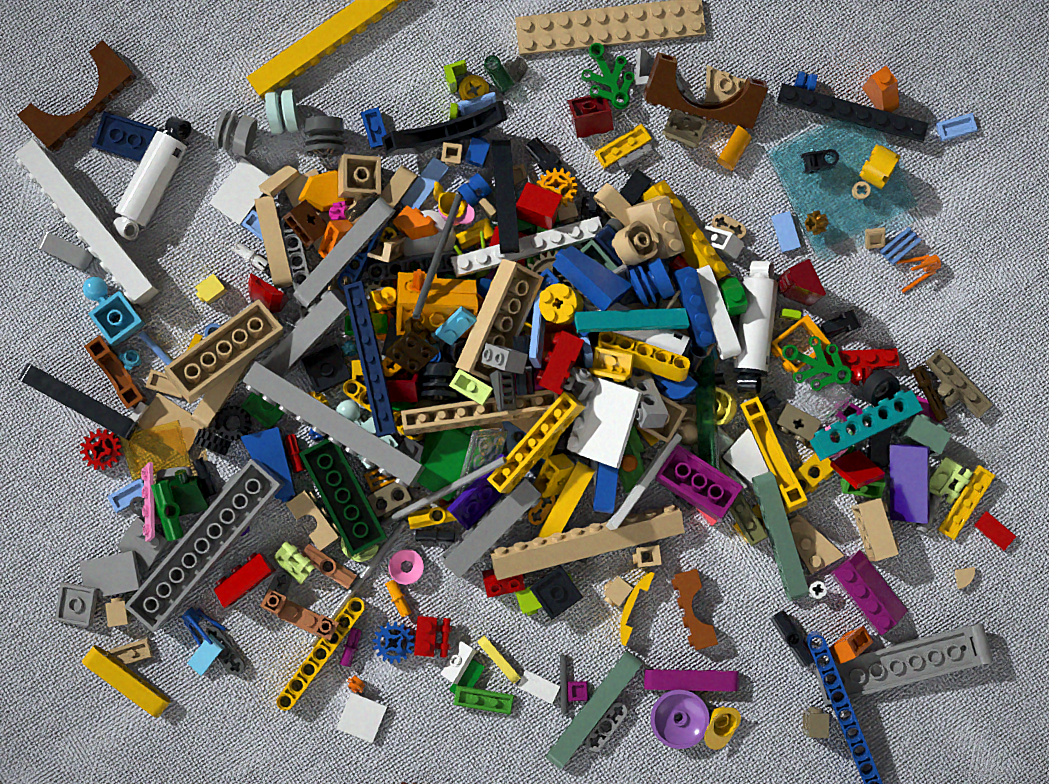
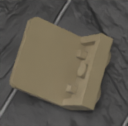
M671 110L662 134L669 141L675 142L678 140L683 142L682 145L687 148H698L708 120L695 114L687 115L681 110Z

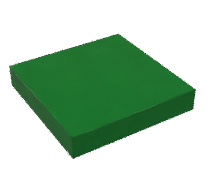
M252 392L240 407L268 430L274 428L285 412L279 409L280 404L277 403L274 406L262 398L264 394L261 393L258 396Z

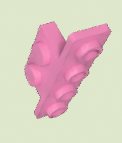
M148 462L141 471V478L144 480L142 498L145 500V505L142 508V516L145 517L143 535L146 538V542H150L155 537V524H161V520L155 514L156 502L151 487L153 484V462ZM168 506L166 507V514H167V515L169 514V508H168Z

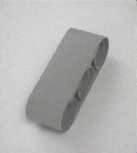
M44 231L36 248L85 272L94 257L89 251L48 231Z

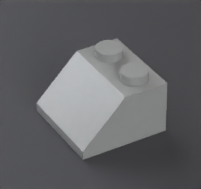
M137 517L125 532L118 549L123 553L135 551L137 564L146 571H149L172 541H166L165 535L155 528V537L150 542H146V538L143 535L145 520Z

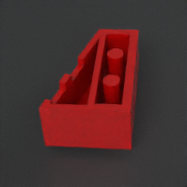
M561 330L560 334L556 332L552 341L555 345L552 351L548 350L544 358L546 362L544 369L540 368L536 375L537 384L561 395L564 383L569 378L570 370L578 357L584 340Z

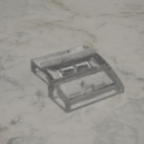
M817 382L813 387L818 388L819 382ZM833 382L823 386L818 391L810 389L799 402L823 424L828 425L839 411H845L855 397L843 386Z

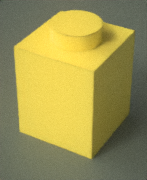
M214 273L195 287L198 291L196 293L197 297L202 303L206 301L209 305L228 291Z

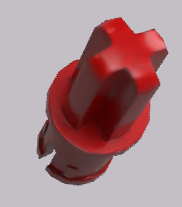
M290 434L285 436L289 452L287 456H290L293 473L306 470L299 454L302 451L299 449L296 435Z

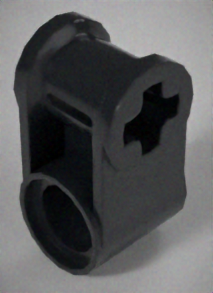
M834 149L811 151L800 155L804 162V174H813L833 169L839 161V154ZM825 156H832L834 162L827 163L825 161Z

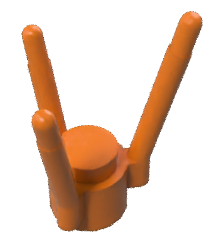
M936 254L902 259L896 263L921 261L920 265L912 267L911 270L923 269L924 272H927L902 289V293L910 290L929 276L936 274V270L941 268L940 259Z

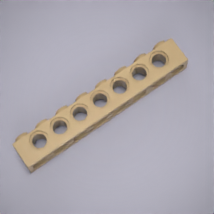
M550 390L535 391L533 395L517 396L516 394L517 410L499 412L495 397L488 398L484 406L475 401H467L401 411L404 436L543 416L558 399V394Z

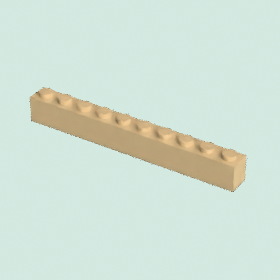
M669 504L660 509H649L644 513L629 514L620 526L614 530H609L606 527V524L609 522L608 520L601 524H590L589 527L573 528L565 533H554L545 538L538 537L525 543L518 542L506 548L498 547L494 551H490L494 574L497 580L685 533L682 512L677 505Z

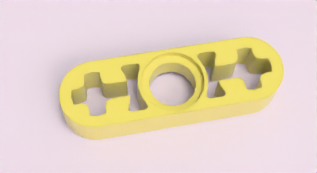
M485 635L477 641L513 684L521 679L516 670Z

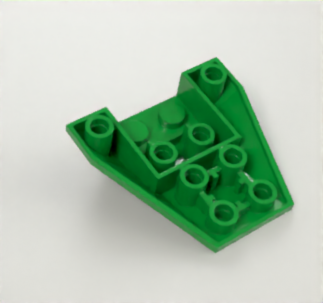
M479 425L429 432L426 434L419 462L425 469L418 478L417 483L434 493L493 462L505 447L490 432ZM470 483L441 498L448 502Z

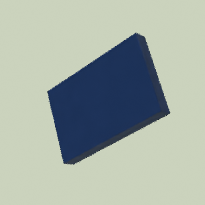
M104 111L92 147L141 162L158 128Z

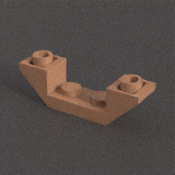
M271 589L268 590L260 607L276 617L314 636L329 641L339 625V622L322 614L320 616L289 601L286 596Z

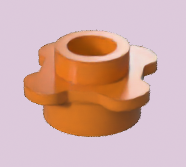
M355 675L347 680L349 683L348 687L354 693L359 692L362 694L363 688L366 686L362 680Z

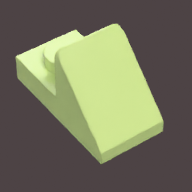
M461 369L458 370L449 385L482 406L485 405L493 392V388Z

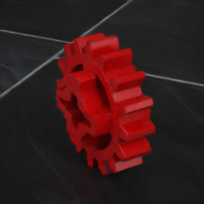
M97 429L96 434L90 431V437H83L86 443H80V446L84 447V450H81L80 453L85 454L82 460L89 461L88 467L94 465V469L99 470L101 466V469L105 471L107 465L113 468V462H120L117 456H123L119 452V449H122L123 446L118 445L121 441L120 438H114L116 433L112 432L109 434L107 429L102 433L101 429ZM96 438H99L97 442L91 444ZM110 441L112 442L114 449H112L109 445ZM103 447L105 448V451L100 452L98 451V448ZM90 450L92 451V453H93V455H94L93 458H92L91 455H90ZM111 455L109 460L103 462L106 457Z

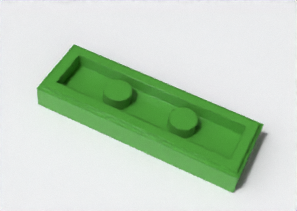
M457 685L453 705L511 715L514 695Z

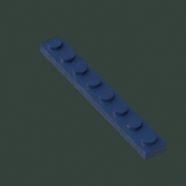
M358 281L344 285L376 435L380 438L398 433L364 282Z

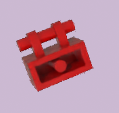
M418 615L415 656L434 657L435 649H441L440 657L448 658V650L451 647V644H449L450 632H452V626H450L451 618H443V625H437L438 617ZM437 631L442 632L441 643H436Z

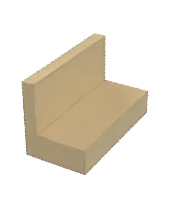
M400 234L384 242V245L368 252L367 257L388 263L403 255L406 236Z

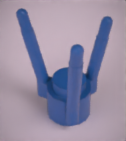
M193 607L189 608L181 616L185 621V626L189 629L199 647L202 643L193 627L212 645L213 642L198 625L202 620L200 616L223 631L226 628L204 614L199 608L197 610Z

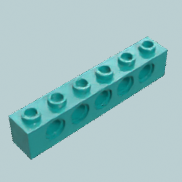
M901 390L893 395V399L889 400L887 397L879 401V406L875 408L872 405L862 410V414L857 415V413L848 416L846 418L847 421L844 423L837 421L830 425L831 429L825 431L823 428L815 432V437L810 440V443L819 460L822 461L921 412L923 409L913 390L906 393L904 390ZM895 405L899 407L900 412L895 409ZM879 412L884 416V419L879 416ZM863 420L868 423V427L863 424ZM847 428L852 431V435L848 433ZM831 436L835 437L836 443L831 440Z

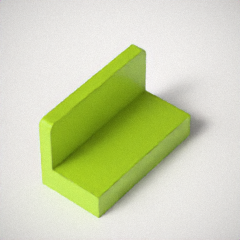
M465 59L443 66L450 94L458 92L455 77L467 73Z

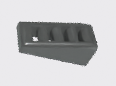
M501 369L491 373L490 378L498 411L517 410L514 373Z

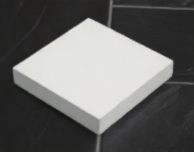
M351 692L336 729L373 743L387 706Z

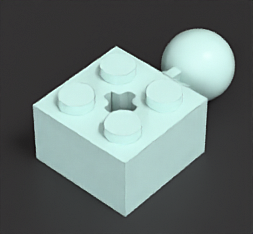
M345 400L337 406L336 412L377 437L373 417L363 422L360 418V407L355 401ZM391 435L379 438L395 449L399 448L398 443ZM359 454L358 457L362 461L363 456ZM363 462L367 469L371 470L373 468L367 463Z

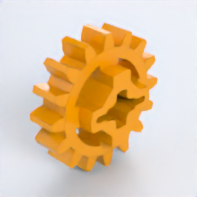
M554 168L552 173L546 170V176L540 175L541 181H537V185L562 194L561 205L563 204L565 207H568V201L574 202L573 196H577L578 187L577 183H575V177H571V172L565 174L563 168L560 172H557L556 168Z

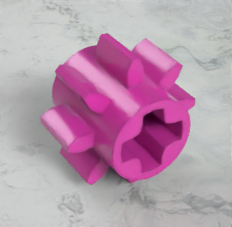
M346 201L333 203V207L329 210L331 220H348L347 211L350 206L346 205Z

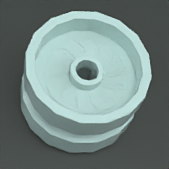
M293 89L283 90L281 102L276 92L266 93V114L272 135L282 134L284 121L289 132L299 131V117Z

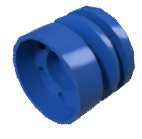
M660 257L648 262V272H645L641 266H638L641 273L639 276H636L634 269L629 270L634 291L645 307L650 306L646 297L651 296L653 302L656 303L655 294L658 292L663 299L675 295Z

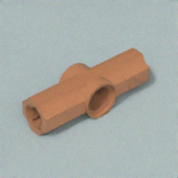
M310 543L301 554L304 557H308L311 560L310 563L322 574L327 575L346 589L350 588L358 576ZM326 561L333 563V570L331 572H327L324 569Z

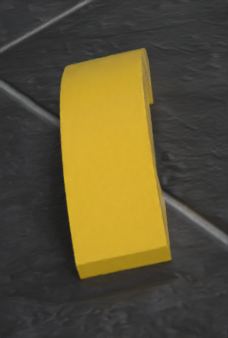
M648 572L635 584L624 603L619 625L620 641L624 646H626L633 629L626 625L639 590L648 591L655 574L653 572Z

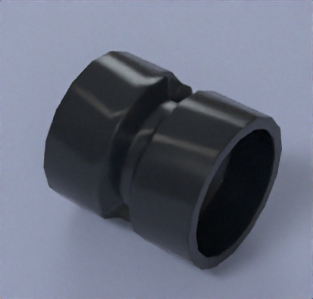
M457 339L452 345L445 342L442 349L443 357L450 363L457 364L467 340Z

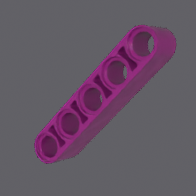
M644 669V689L739 691V671Z

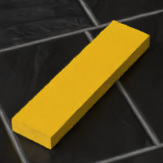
M978 465L969 478L970 482L964 486L960 496L955 500L937 530L955 540L996 475Z

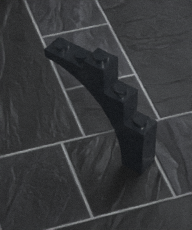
M496 101L487 107L459 118L420 128L391 131L381 137L386 156L422 154L432 147H443V142L455 144L460 140L482 137L490 133L491 128L506 121L508 118L503 101Z

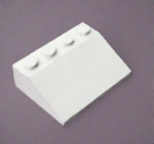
M590 375L595 384L584 401H580L585 408L574 420L567 449L587 458L619 468L642 392L607 378H597L594 375Z

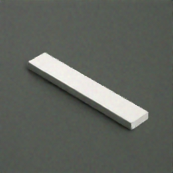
M678 433L673 435L669 443L665 442L606 524L609 530L617 529L676 445L681 441L682 437Z

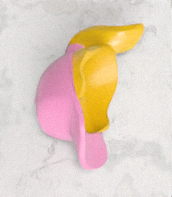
M435 181L433 196L439 204L438 210L440 215L446 221L456 193L444 192L443 186ZM464 199L461 201L453 225L471 224L474 221V209Z

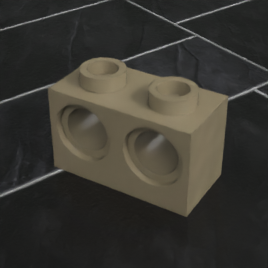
M393 482L367 496L378 518L382 516L383 519L392 515V510L398 507L402 510L411 505L409 501L413 500L407 488L397 482ZM397 490L404 492V498L401 501H397L394 498V493ZM380 499L387 501V507L384 510H379L377 507V502Z
M810 706L808 710H803L802 733L811 738H829V714L824 712V709H820V707Z

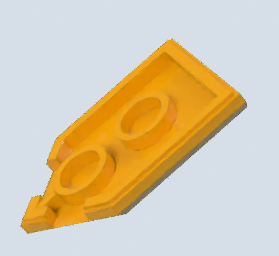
M338 169L310 176L298 198L300 202L306 199L308 203L312 204L321 213L329 211L333 207V203L346 201V205L354 204V199L338 198Z

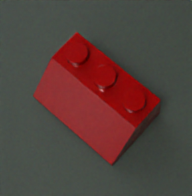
M254 552L247 558L248 562L243 566L241 564L237 565L231 570L232 575L228 578L224 576L216 582L217 586L213 590L224 608L231 607L276 571L262 552L258 554Z

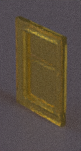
M179 420L134 432L130 441L120 436L132 481L141 478L142 468L148 462H153V475L162 469L191 465Z

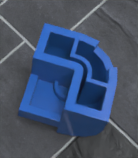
M656 374L653 375V381L658 392L672 401L686 399L699 386L689 375L682 382Z

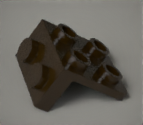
M409 317L405 321V334L386 350V356L409 373L416 374L440 352V340L435 332L429 331L420 321Z

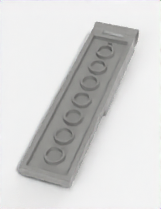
M977 623L863 653L839 665L836 661L834 663L848 698L851 699L988 664L994 660L984 624ZM814 666L824 704H831L817 666ZM829 674L826 680L829 682L833 681L836 675ZM836 692L833 698L840 699L843 693Z

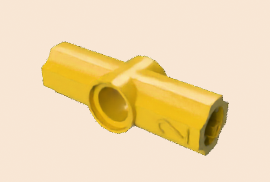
M450 505L415 511L408 515L410 529L457 521V519L447 510ZM436 510H440L443 513V518L440 521H434L432 518V514Z

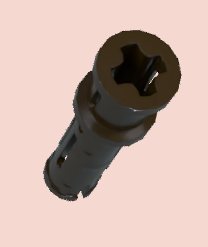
M921 365L911 370L910 374L914 376L918 384L917 388L923 391L937 422H941L949 418V415H947L933 387V379H930L925 370L926 365Z

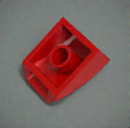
M252 273L250 274L248 280L250 301L255 302L259 299L272 314L281 312L289 298Z

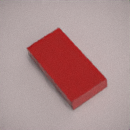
M987 511L973 525L1002 551H1005L1017 537Z

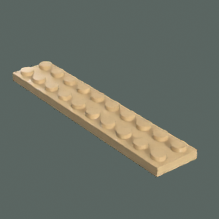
M670 0L515 17L519 56L587 49L593 43H600L603 47L706 35L702 0Z

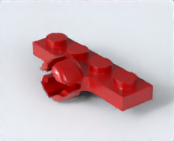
M897 348L838 351L842 365L847 366L851 370V383L856 386H860V380H862L864 385L866 379L873 374V370L898 369L900 366ZM826 351L823 352L827 364L834 367L831 355L827 354Z

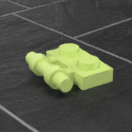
M945 455L930 476V492L940 498L944 492L947 493L948 496L945 500L952 504L954 499H958L960 496V491L964 485H968L970 482L969 478L973 472L970 469H966L963 474L959 473L962 465ZM954 478H955V479L958 480V482H957L956 485L952 488V487H950L949 485L952 483V481H953Z
M286 541L277 551L273 560L301 585L315 567L310 563L311 560L308 557H304L297 551L298 548L295 545H291Z

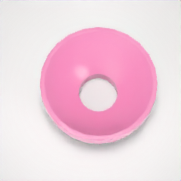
M403 549L397 551L391 557L388 566L389 573L400 584H412L422 576L424 563L417 552ZM404 561H410L413 565L412 570L408 573L401 569Z

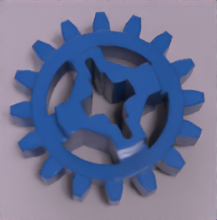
M397 621L394 622L393 626H391L390 622H387L386 628L381 625V632H375L378 638L372 640L377 643L373 647V650H379L377 657L383 655V661H386L388 658L390 659V664H393L394 659L398 663L401 662V657L407 659L406 653L412 654L413 652L410 646H415V643L410 641V639L414 638V635L408 634L411 629L405 630V624L403 623L401 626H398ZM396 629L401 632L399 634H392L389 630ZM382 636L386 639L383 647L381 646ZM401 636L397 642L398 647L393 645L387 648L391 642L390 638L395 639ZM406 637L407 645L404 650L402 640ZM389 650L396 651L399 655H389L387 652Z

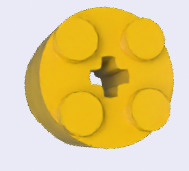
M876 144L871 152L869 161L866 160L859 176L862 177L861 179L882 190L895 170L896 163L898 164L901 156L882 145Z
M553 284L540 293V312L550 322L569 325L574 321L573 315L575 312L583 311L584 302L581 294L570 286Z

